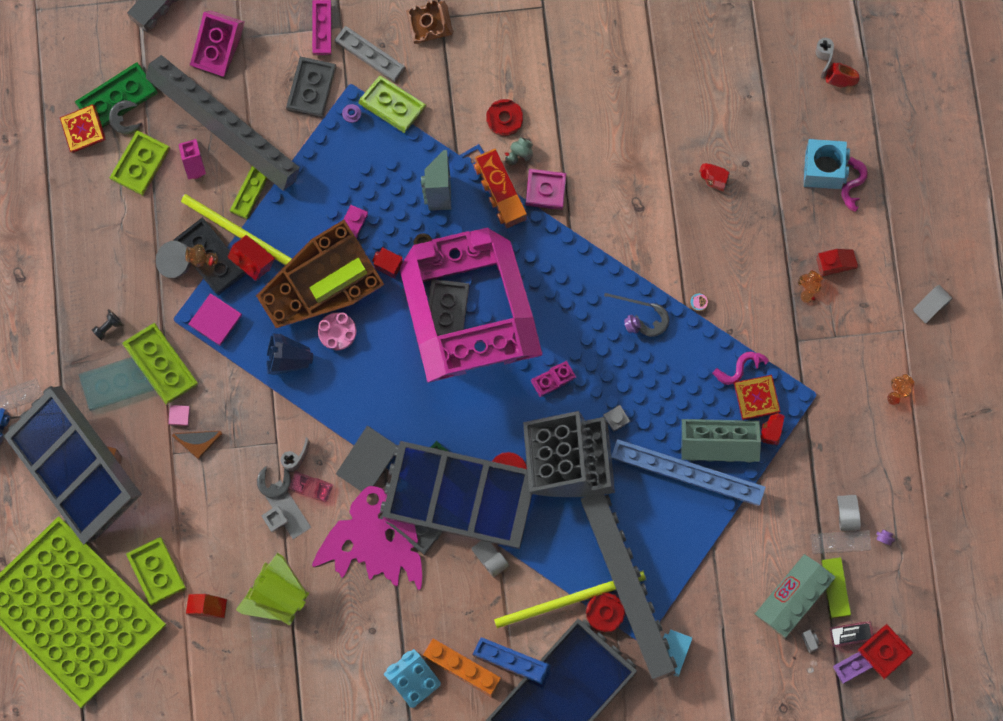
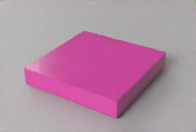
M529 169L525 206L563 210L567 173Z
M210 293L189 322V326L221 346L242 317V314Z

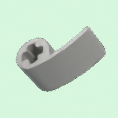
M829 38L820 39L815 51L819 59L829 60L822 71L821 78H824L833 55L834 44Z
M937 285L913 311L924 323H927L953 298L940 285Z
M307 437L299 456L291 451L282 454L281 464L287 471L294 472L302 464L310 443ZM287 459H289V460H292V459H293L294 463H293V464L289 463V464L287 465L286 460H287Z
M837 496L840 531L860 530L861 523L857 496Z
M480 541L472 547L474 554L493 578L509 567L506 559L501 553L497 552L490 542Z

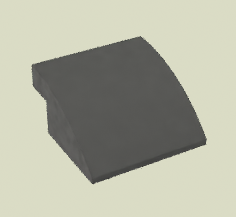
M580 411L523 422L530 494L551 497H588L615 493L609 428L604 417L585 421Z

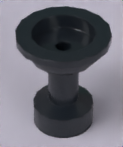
M110 309L107 310L108 314L106 317L108 320L102 326H95L92 329L93 333L101 341L106 337L105 332L112 326H124L123 322Z

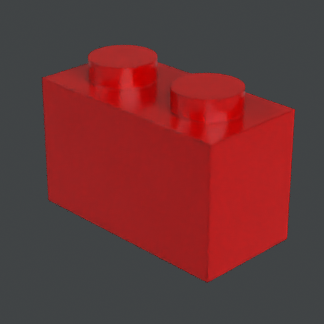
M245 235L233 244L228 258L254 280H258L267 273L275 259L248 235Z

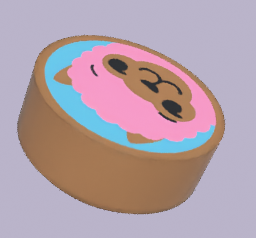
M695 293L690 298L689 306L694 312L701 313L707 309L709 301L705 294Z

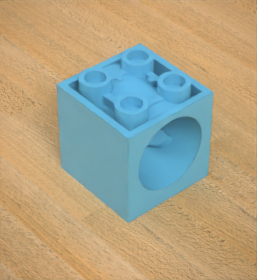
M808 140L805 152L803 187L842 189L843 183L846 184L849 175V166L846 165L850 157V148H847V142ZM820 157H830L838 163L839 169L831 173L823 172L816 166L814 161Z

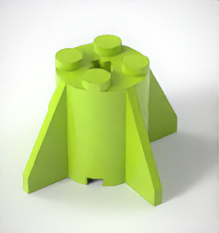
M277 552L269 564L264 563L258 577L254 581L253 587H250L247 595L236 608V611L244 615L280 620L290 625L295 618L294 614L297 611L300 612L305 605L309 592L303 588L285 557Z

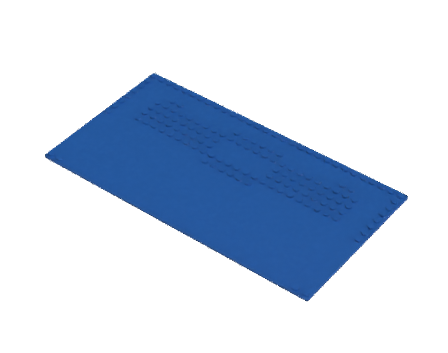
M353 84L347 86L293 158L292 162L300 167L296 182L284 191L274 184L242 228L290 258H293L312 238L342 221L350 205H353L368 212L357 240L373 266V257L377 251H381L382 247L403 257L404 261L414 245L415 237L421 233L428 234L433 240L467 231L471 232L489 228L511 242L533 315L542 356L505 365L504 362L467 370L466 374L428 383L400 270L395 279L376 270L384 285L352 305L276 328L256 297L285 267V265L274 259L270 270L258 280H254L251 276L245 274L219 296L215 294L203 279L174 317L175 323L353 446L366 426H369L396 445H399L400 441L431 447L435 441H438L449 452L492 461L501 453L511 452L519 455L526 465L523 422L580 411L586 421L604 417L605 413L619 405L629 418L630 423L615 432L612 431L608 424L611 456L618 439L682 460V419L742 420L734 384L726 385L721 383L712 372L718 368L732 377L736 373L738 358L746 352H754L538 207L525 206L526 199L520 195L518 197L527 213V220L506 229L504 223L500 224L497 217L499 212L496 207H492L489 201L491 195L489 191L484 190L481 184L483 178L481 174L477 175L472 163L412 124L403 133L364 108L358 102L365 92ZM354 104L360 108L361 117L357 122L349 123L344 120L342 111L347 105ZM349 111L348 114L352 116L355 112ZM443 150H447L450 178H452L450 179L451 210L429 211L428 204L424 205L423 193L416 180L420 179L421 176H425L426 167ZM235 236L227 248L231 250L232 245L241 238ZM452 250L449 256L452 259H457L460 257V252ZM497 264L434 279L469 283L464 330L513 318ZM431 280L423 282L428 302ZM210 293L242 314V317L221 346L189 326V322ZM608 293L662 306L669 315L668 328L664 333L655 337L646 336L640 331L638 333H629L624 323V320L629 315L634 317L637 315L651 329H654L652 324L656 320L659 323L662 322L661 317L654 311L653 307L606 297L604 294ZM342 312L347 314L356 326V337L353 343L343 350L327 348L322 344L318 336L320 321L331 313ZM272 334H282L309 347L311 353H313L312 364H309L308 368L278 375L268 374L266 363L267 360L269 361V356H267L270 337L273 336ZM477 342L474 348L481 352L485 350L486 345L483 342ZM747 360L744 364L743 376L739 381L772 375L780 408L779 414L785 416L779 445L761 442L760 462L684 461L756 484L815 399L816 392L771 362H768L766 365L765 362H761L757 369L754 360ZM567 361L576 378L551 393L539 397L531 380L548 372L550 368ZM771 415L744 421H759L761 435L762 426L769 420ZM406 447L399 477L431 499L438 468L423 456L424 451ZM396 456L392 458L387 466L388 470H390L391 464H395ZM457 459L480 481L483 465ZM612 459L615 493L605 495H609L612 506H609L611 513L615 512L619 523L616 524L619 531L623 530L626 541L623 542L625 548H630L634 559H631L633 567L637 565L639 572L643 571L646 580L640 582V585H645L648 595H645L647 602H652L655 613L652 614L654 620H659L660 622L743 501ZM488 470L475 530L483 535L510 541L523 485L514 491L500 490L491 482ZM443 474L437 504L469 525L479 481L465 494ZM533 494L520 549L503 545L498 546L569 595L613 581L583 508L581 498L584 497H551ZM617 590L608 592L619 598ZM592 598L580 602L587 606ZM625 613L623 623L619 626V629L636 640Z

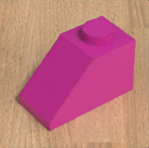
M197 139L178 144L188 180L192 178L198 179L205 175L206 171Z

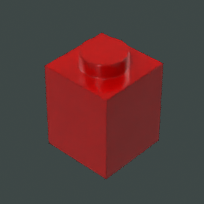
M382 247L380 252L377 251L372 261L376 270L395 279L400 270L399 267L403 263V257Z

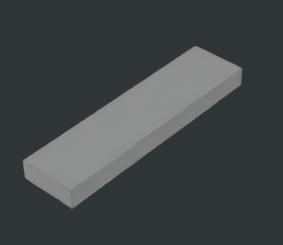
M347 26L342 29L334 40L335 43L394 83L406 69L404 65Z

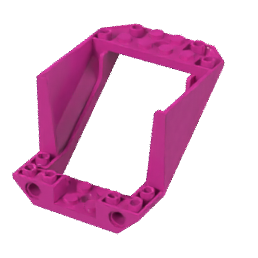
M483 228L413 245L399 269L428 383L466 374L467 370L504 362L505 365L542 356L533 315L513 248L508 239L489 228ZM452 250H458L460 257L452 259L449 254ZM497 264L513 318L437 336L423 282ZM483 342L486 348L484 351L479 352L475 350V344Z

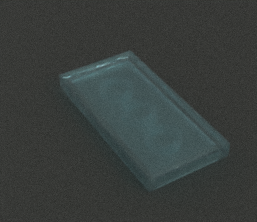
M132 357L78 374L90 411L155 390Z

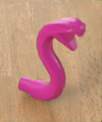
M851 156L848 164L858 170L860 176L847 182L842 188L841 195L847 208L855 212L858 209V206H855V202L859 201L860 198H851L849 191L851 188L863 184L867 179L868 172L863 162Z
M746 352L738 358L734 376H728L718 368L712 374L721 383L731 385L742 378L744 364L747 360H754L757 369L759 363L765 362L766 365L769 360L761 353Z

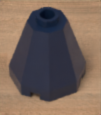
M272 334L273 336L270 337L267 356H269V361L267 360L266 363L268 374L278 375L308 368L309 364H312L313 353H311L309 347L282 334Z

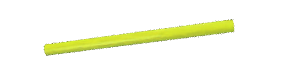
M187 194L182 197L181 202L237 237L243 238L245 235H248L283 265L286 266L292 259Z
M641 571V577H638L639 582L646 580L644 572ZM610 581L496 618L494 621L496 627L501 628L593 598L596 595H602V593L614 591L616 588L614 582Z

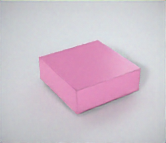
M170 405L168 424L188 426L190 406Z

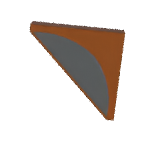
M222 432L173 433L172 437L199 460L222 435Z

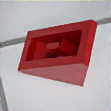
M189 594L186 614L225 619L227 599L209 594Z

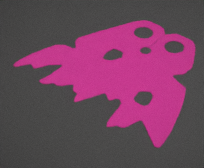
M375 486L366 487L350 506L349 513L352 519L340 520L336 523L319 548L312 566L316 567L334 559L335 571L343 578L352 559L357 558L358 563L365 561L369 580L375 574L379 575L383 572L386 579L391 580L395 586H398V576L402 566L407 572L408 580L415 581L417 589L420 590L422 586L421 557L417 552L411 551L410 549L414 546L386 522L395 525L417 543L415 525L385 518L379 519L378 514L380 513L382 501L386 502L387 495L384 494L385 492L382 488ZM395 491L394 499L402 501V508L398 511L391 509L390 513L413 518L408 497L404 493ZM375 493L378 495L379 501L376 505H369L367 503V496L369 494ZM387 529L395 530L392 542L386 539L385 531ZM346 540H351L353 543L352 550L349 552L342 550Z

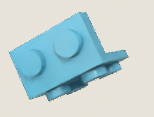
M414 649L406 652L401 660L396 664L390 665L386 672L383 673L411 708L417 706L441 685L440 680Z

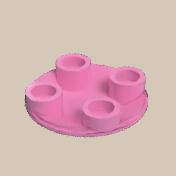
M342 312L331 313L320 321L318 336L322 344L327 348L343 350L353 343L356 337V326L347 314Z

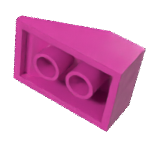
M214 11L203 12L190 66L225 77L239 44L245 21Z

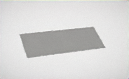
M281 480L275 483L277 489L283 484ZM289 492L279 498L266 497L272 508L278 505L289 522L284 526L292 539L311 528Z

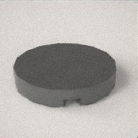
M179 241L164 243L156 255L158 271L170 279H178L183 274H186L192 264L191 252H189L187 245Z

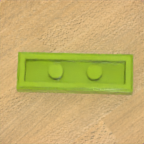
M251 167L230 209V213L248 220L268 179L255 167Z
M357 258L309 288L317 302L320 303L368 273L360 259Z
M841 557L821 560L822 566L835 576V580L826 589L831 618L850 616L851 612Z

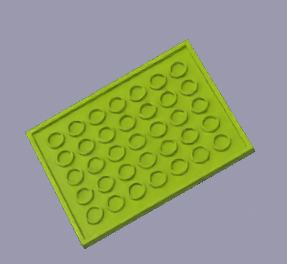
M59 516L0 572V626L81 709L166 626L145 602L87 544H82L74 531Z

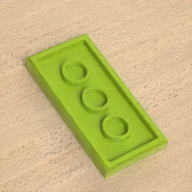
M155 323L122 343L166 405L198 385L196 379Z

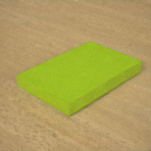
M379 76L358 102V104L403 133L408 130L426 107V104L382 76Z
M137 130L109 177L110 180L143 196L168 154L170 146Z
M162 537L126 553L150 606L186 589Z

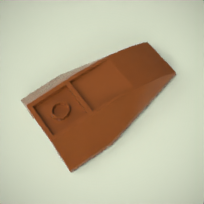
M342 220L312 238L256 297L274 326L279 328L352 305L383 286L384 283L346 221ZM359 258L368 274L318 303L309 287Z

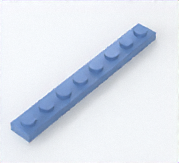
M618 439L611 456L613 460L756 506H760L765 486Z

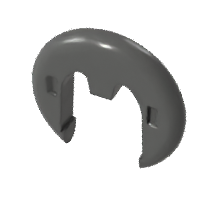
M120 101L110 111V124L114 130L121 134L134 133L142 125V123L131 126L120 125V122L124 120L123 116H118L117 113L122 109L138 106L132 101Z
M649 303L661 317L662 322L659 323L656 320L652 324L654 329H651L639 319L641 327L638 329L646 336L655 337L664 333L668 328L669 315L662 306Z
M267 466L264 467L257 477L259 491L269 498H279L285 495L291 486L289 471L284 469L283 484L279 489H277L276 484H271L270 488H267L265 485Z

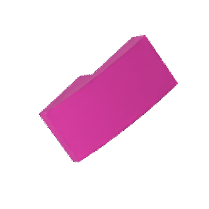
M565 361L550 368L548 372L533 378L531 382L539 397H543L569 383L576 376L568 362Z

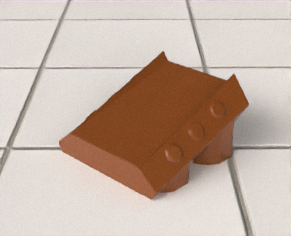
M429 0L424 6L416 5L406 10L414 44L453 35L454 30L445 1Z

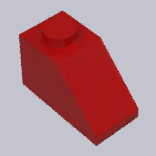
M833 249L818 253L816 258L821 277L858 268L853 249Z

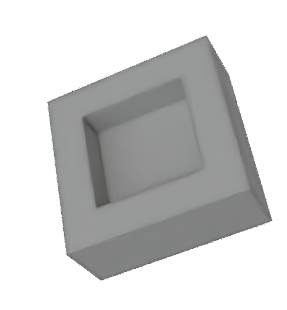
M620 405L603 415L613 432L630 423L629 418Z
M278 505L261 515L271 532L276 531L289 522Z
M811 630L803 632L801 636L808 652L817 651L819 640L816 634H812Z

